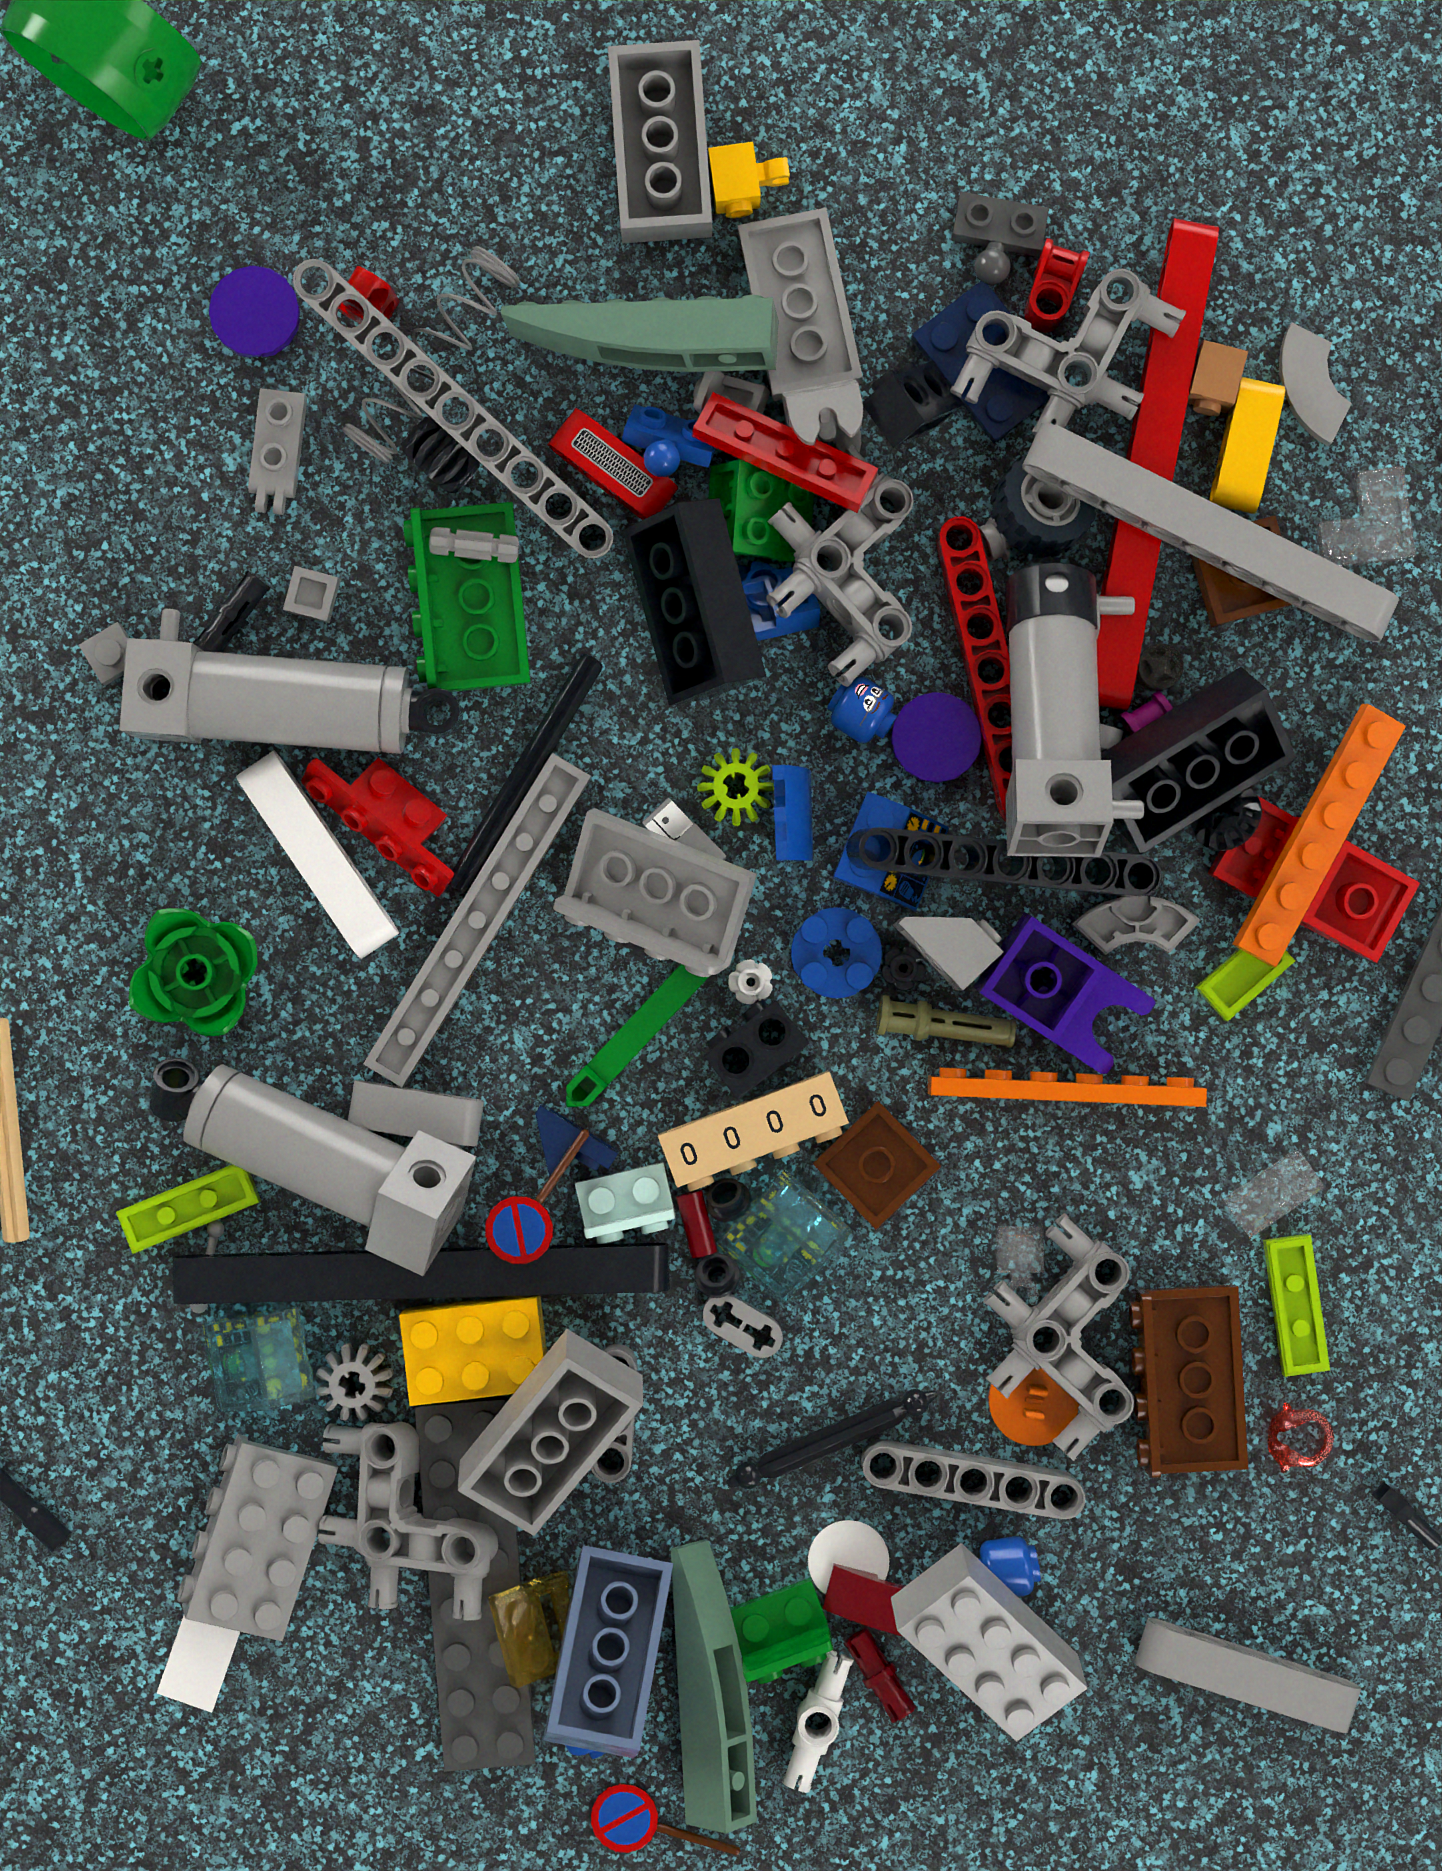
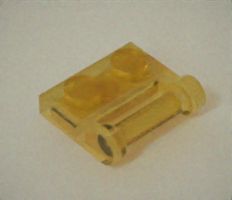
M567 1571L552 1572L488 1597L509 1681L516 1688L556 1673L560 1650L555 1653L553 1652L539 1597L550 1594L562 1640L570 1603L567 1589L571 1586Z

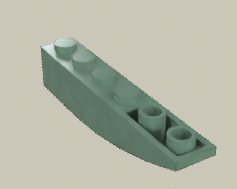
M754 294L734 299L701 296L695 300H672L670 298L658 297L651 301L638 302L610 299L605 303H583L576 300H567L561 304L542 305L526 301L520 302L517 305L501 306V316L512 337L555 352L594 362L645 370L676 372L776 370L779 320L773 297L764 298Z
M699 1540L671 1548L686 1825L727 1834L757 1822L752 1725L747 1685L742 1670V1659L725 1589L709 1541Z

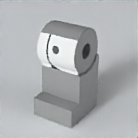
M669 798L642 821L643 825L650 831L719 859L725 860L727 857L698 825L693 823Z

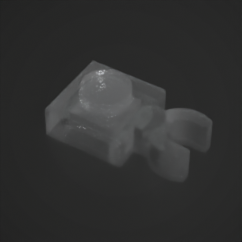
M996 1226L997 1272L1010 1273V1279L1006 1282L1007 1286L1013 1291L1017 1287L1027 1288L1028 1303L1036 1305L1039 1293L1036 1285L1031 1281V1273H1044V1227Z

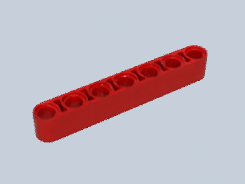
M959 516L947 520L942 526L936 540V549L971 698L982 733L981 740L998 812L1006 822L1005 795L1011 773L1004 771L1000 767L998 757L1002 750L1012 749L1011 723L1006 728L994 727L988 719V711L994 705H1001L1007 708L1011 714L1010 658L980 531L977 524L971 519ZM952 530L963 531L970 540V546L963 551H956L948 545L946 534ZM962 574L974 575L980 583V591L974 595L963 594L957 587L958 576ZM972 618L986 620L990 626V636L982 640L973 638L967 630L968 621ZM984 661L995 663L1001 671L999 682L995 684L983 682L978 676L977 668L979 664Z

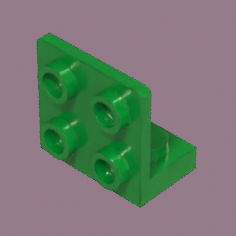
M743 460L711 466L708 499H720L734 556L749 555L794 564L795 557L793 554L796 551L773 525H770L767 521L790 501L795 510L812 527L814 493Z
M811 1577L730 1607L739 1649L742 1654V1670L746 1682L757 1680L758 1684L771 1682L784 1674L783 1669L798 1663L803 1668L816 1665L827 1658L826 1653L833 1650L830 1627Z

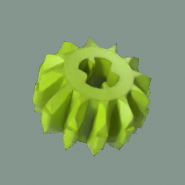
M733 748L731 764L727 765L721 753L718 752L714 755L715 762L720 768L718 772L710 766L704 765L701 772L706 777L713 779L714 782L699 783L697 790L702 793L714 792L713 796L702 802V807L704 810H707L717 803L721 805L715 814V821L721 822L727 810L733 811L732 825L739 826L741 822L740 811L745 810L749 820L755 822L758 820V815L751 805L755 803L763 809L770 807V801L758 795V792L774 791V783L758 782V779L770 772V768L768 765H764L756 771L751 769L758 757L756 753L751 752L745 764L739 763L740 750ZM735 776L745 779L744 788L748 790L745 797L741 798L740 794H737V799L727 796L728 787L724 784L727 778L731 777L732 781H735Z

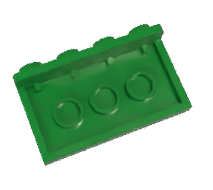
M513 502L421 510L420 507L411 508V520H404V536L406 547H414L415 565L408 566V578L411 593L418 592L420 610L412 612L415 638H423L424 655L417 656L419 682L427 683L428 689L441 688L448 692L531 684L519 554L516 562L506 563L498 562V557L494 556L489 561L455 557V552L449 551L448 556L432 554L429 550V536L434 527L451 528V533L455 534L457 529L494 533V538L499 539L500 534L517 537Z

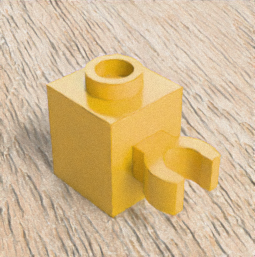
M753 142L708 148V163L716 215L726 213L728 218H741L751 215L753 213L752 209L760 208V186L774 187L789 184L788 159L786 157L775 158L762 163H756Z

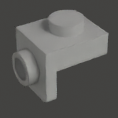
M721 371L705 372L704 376L695 385L693 407L701 414L711 394L715 392L763 415L771 391L764 385L726 376Z

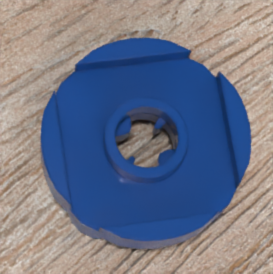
M846 908L823 909L806 919L794 935L791 945L792 965L803 984L818 995L829 998L849 997L869 986L878 972L882 960L881 941L871 922L855 911ZM831 940H841L842 948L849 949L848 960L842 958L844 964L841 966H832L831 958L824 957L823 955L825 945L829 948L831 947L829 943Z

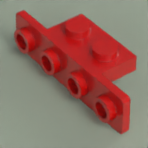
M379 757L351 785L318 758H314L308 764L301 780L310 796L316 801L328 805L341 816L342 821L348 828L355 832H360L376 845L378 852L389 861H395L406 870L420 888L430 890L434 895L440 897L452 880L454 872L422 845L444 823L448 815Z

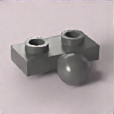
M960 191L951 241L987 247L975 260V274L980 281L988 285H997L1003 282L1010 272V260L1004 251L1040 257L1049 208Z

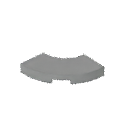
M1291 322L1286 330L1280 349L1279 377L1282 385L1285 386V395L1293 416L1311 436L1329 446L1332 444L1352 403L1338 393L1329 377L1327 359L1332 342Z
M1141 896L1120 897L1100 903L1080 915L1071 925L1103 955L1108 954L1121 944L1134 941L1153 944L1164 952L1170 953L1200 922V919L1187 909L1171 901L1157 897Z

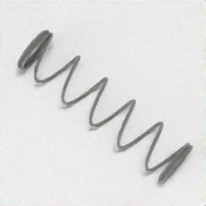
M479 246L472 247L473 250L470 251V255L473 259L462 261V271L469 285L488 308L458 295L440 294L437 296L438 308L445 320L465 344L426 328L412 330L414 344L423 351L415 335L417 332H424L442 338L466 350H473L471 343L444 311L440 303L441 298L449 297L495 316L497 315L496 309L472 282L465 269V265L468 262L477 263L494 278L511 288L518 287L517 284H520V279L516 273L487 250ZM414 367L409 370L434 381L435 377ZM393 383L395 388L417 414L380 399L365 398L362 400V408L366 416L392 449L380 445L363 431L349 423L342 427L343 432L350 439L386 464H390V460H393L391 454L398 453L397 447L373 419L366 407V402H375L412 418L423 419L422 413L395 383Z

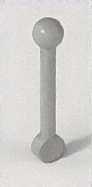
M218 1220L212 1221L207 1225L209 1240L206 1254H215L218 1237H221L225 1231L223 1223ZM190 1304L191 1310L195 1313H202L208 1307V1304Z

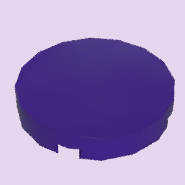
M252 265L235 269L220 280L211 294L208 312L212 329L226 348L242 357L262 356L264 358L276 355L291 343L299 329L300 305L297 294L285 277L270 268Z
M932 692L917 696L903 706L893 723L890 741L895 759L906 772L919 781L938 784L956 779L971 767L980 751L982 733L978 718L967 703L951 694Z

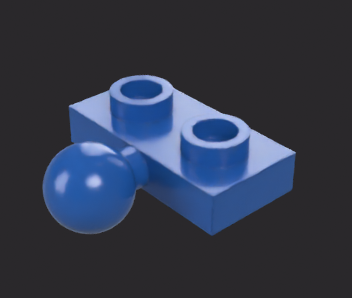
M634 405L622 436V442L646 449L644 465L652 475L657 477L672 475L679 467L680 460L709 468L716 450L715 447L692 437L693 427L697 420H686L672 416L659 408L651 406L642 407Z

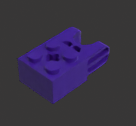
M1024 912L1000 948L1003 953L984 970L973 987L979 993L1097 1072L1108 1074L1114 1065V1059L1110 1053L1095 1041L1092 1033V1023L1096 1015L1103 1008L1110 1005H1120L1131 1009L1141 1016L1146 1015L1155 1006V1000ZM1044 966L1048 967L1044 972L1049 976L1047 983L1043 985L1037 982L1031 987L1030 983L1033 979L1030 976L1035 969L1041 970Z

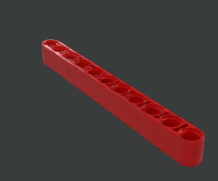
M1176 218L1172 220L1169 229L1156 297L1180 310H1185L1186 314L1183 320L1180 321V326L1173 338L1152 326L1150 327L1138 391L1143 393L1144 396L1134 414L1126 455L1127 460L1173 482L1219 235L1218 226ZM1116 517L1114 519L1100 596L1133 597L1135 599V611L1132 615H1100V631L1096 639L1099 706L1127 711L1133 695L1162 540Z

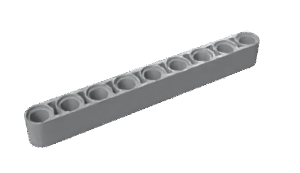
M318 259L305 260L297 266L293 275V284L299 296L569 545L584 557L593 559L602 557L610 550L613 543V533L607 522L334 268ZM310 267H320L328 276V286L321 294H310L303 287L302 276ZM349 299L359 302L364 310V319L361 324L352 328L343 325L337 316L339 305ZM388 332L398 339L400 345L399 352L394 358L388 360L381 359L373 352L372 343L375 336L379 333ZM425 365L432 370L435 378L430 389L419 392L410 387L407 381V374L412 367ZM452 397H459L465 400L469 407L466 419L456 424L447 421L442 414L443 404ZM487 429L498 431L503 438V445L500 451L493 455H486L480 452L476 444L479 434ZM521 461L531 462L537 470L536 479L527 486H519L511 478L512 468ZM554 493H564L570 498V509L564 516L552 517L546 512V500ZM589 524L599 525L603 528L604 532L601 544L594 548L584 547L579 541V534L582 528Z
M1041 423L1022 465V468L1035 478L1361 639L1380 642L1398 604V596L1391 591L1058 425Z

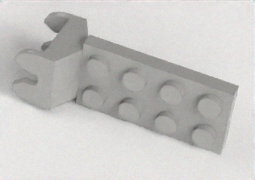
M827 208L737 225L750 293L764 298L773 297L779 320L776 370H767L773 401L782 400L785 425L791 427L796 436L807 445H814L816 439L823 442L833 441L836 449L844 452L853 444L860 453V428L863 420V404L859 384H862L863 376Z

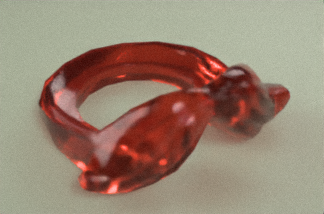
M1285 1402L1283 1409L1269 1423L1268 1450L1279 1464L1281 1473H1286L1290 1467L1310 1468L1318 1466L1327 1458L1332 1450L1334 1443L1333 1429L1327 1418L1319 1411L1292 1409L1290 1404ZM1308 1421H1316L1321 1425L1325 1438L1322 1448L1314 1456L1304 1457L1277 1439L1279 1432L1289 1431L1291 1428H1296Z

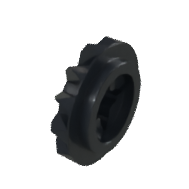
M1251 788L1245 789L1192 822L1190 825L1195 833V838L1205 847L1216 851L1230 850L1242 845L1255 833L1262 816L1261 803ZM1229 807L1237 815L1224 817L1220 823L1214 813L1225 812Z

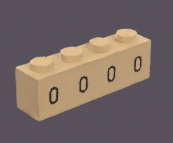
M827 1070L658 1134V1138L677 1188L687 1184L688 1190L693 1191L714 1183L712 1174L729 1168L731 1175H736L756 1167L755 1158L772 1152L774 1159L793 1154L800 1150L798 1142L815 1137L816 1142L821 1143L843 1134L840 1126L846 1125L849 1122L830 1071Z

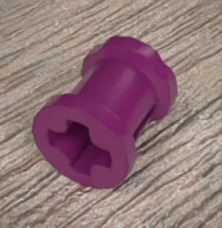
M1160 691L1151 694L1152 700L1133 712L1128 713L1125 711L1120 714L1121 724L1129 736L1173 709Z

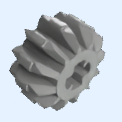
M345 1343L341 1347L342 1358L333 1351L329 1352L325 1359L331 1368L320 1367L316 1373L320 1379L329 1382L320 1385L316 1389L317 1395L331 1394L333 1397L326 1403L324 1408L330 1412L337 1404L343 1406L340 1419L344 1421L349 1419L353 1408H355L356 1415L360 1421L368 1418V1406L372 1410L380 1412L385 1405L379 1396L389 1397L394 1390L390 1385L380 1382L394 1375L392 1368L379 1370L377 1367L384 1360L385 1355L379 1352L370 1360L367 1358L370 1351V1345L367 1343H363L360 1346L357 1356H355L354 1349L350 1343ZM353 1372L359 1373V1382L366 1384L365 1387L362 1385L356 1392L350 1390L351 1382L345 1380V1377L348 1378Z

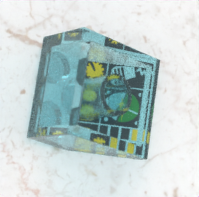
M785 1169L751 1203L747 1212L732 1224L716 1244L784 1304L830 1262L853 1230Z
M298 1307L270 1309L202 1323L218 1413L269 1411L315 1397L313 1371L308 1361L304 1340L305 1328L300 1319Z

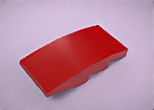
M1259 796L1262 816L1255 833L1242 845L1230 850L1219 851L1207 873L1255 901L1300 817L1290 815ZM1345 840L1300 925L1377 963L1420 883Z

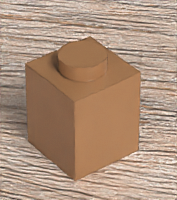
M1207 340L1201 343L1197 349L1187 402L1194 405L1193 410L1207 416H1219L1220 412L1227 413L1233 407L1248 351Z

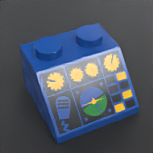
M867 791L832 879L916 912L930 877L857 868L850 862L847 856L846 846L848 839L854 832L867 828L884 827L947 834L949 827L912 808ZM869 837L864 846L865 854L871 861H874L880 854V844L875 837ZM915 841L910 847L909 855L911 861L917 866L923 861L925 853L923 846L918 841Z

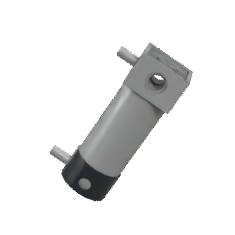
M1062 563L1038 564L1017 571L1005 583L1006 632L1009 641L1013 769L1005 795L1007 856L1100 857L1111 830L1113 819H1141L1144 816V803L1141 800H1112L1111 760H1101L1096 641L1100 631V615H1132L1135 611V599L1126 596H1098L1096 577L1089 570L1082 567Z

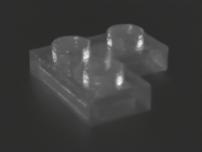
M1404 466L1356 473L1355 482L1360 517L1320 522L1316 525L1320 556L1341 567L1411 559L1416 556Z

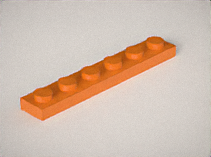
M1361 704L1232 945L1269 966L1277 967L1406 727L1404 724L1370 704Z
M939 1067V1076L928 1075V1094L935 1096L1206 1107L1207 1089L1194 1087V1078L1167 1077L1166 1085H1149V1076L1121 1075V1084L1103 1083V1074L1076 1073L1075 1082L1057 1081L1058 1072L1030 1071V1080L1012 1079V1070L985 1069V1078L966 1077V1068Z

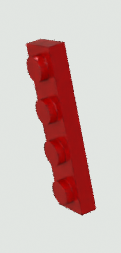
M715 392L711 394L693 427V438L858 513L876 479L879 469L817 439L814 445H807L796 436L791 427Z

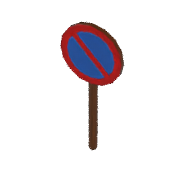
M583 1129L535 1199L528 1196H511L501 1200L490 1211L485 1223V1237L490 1249L500 1259L511 1264H527L537 1260L548 1250L553 1238V1222L548 1210L542 1204L589 1137L590 1132L587 1129Z
M619 1783L607 1787L598 1795L592 1807L591 1825L595 1836L604 1846L615 1852L630 1853L643 1848L651 1841L655 1831L733 1855H739L741 1852L740 1848L736 1845L659 1823L655 1801L646 1790L635 1784Z

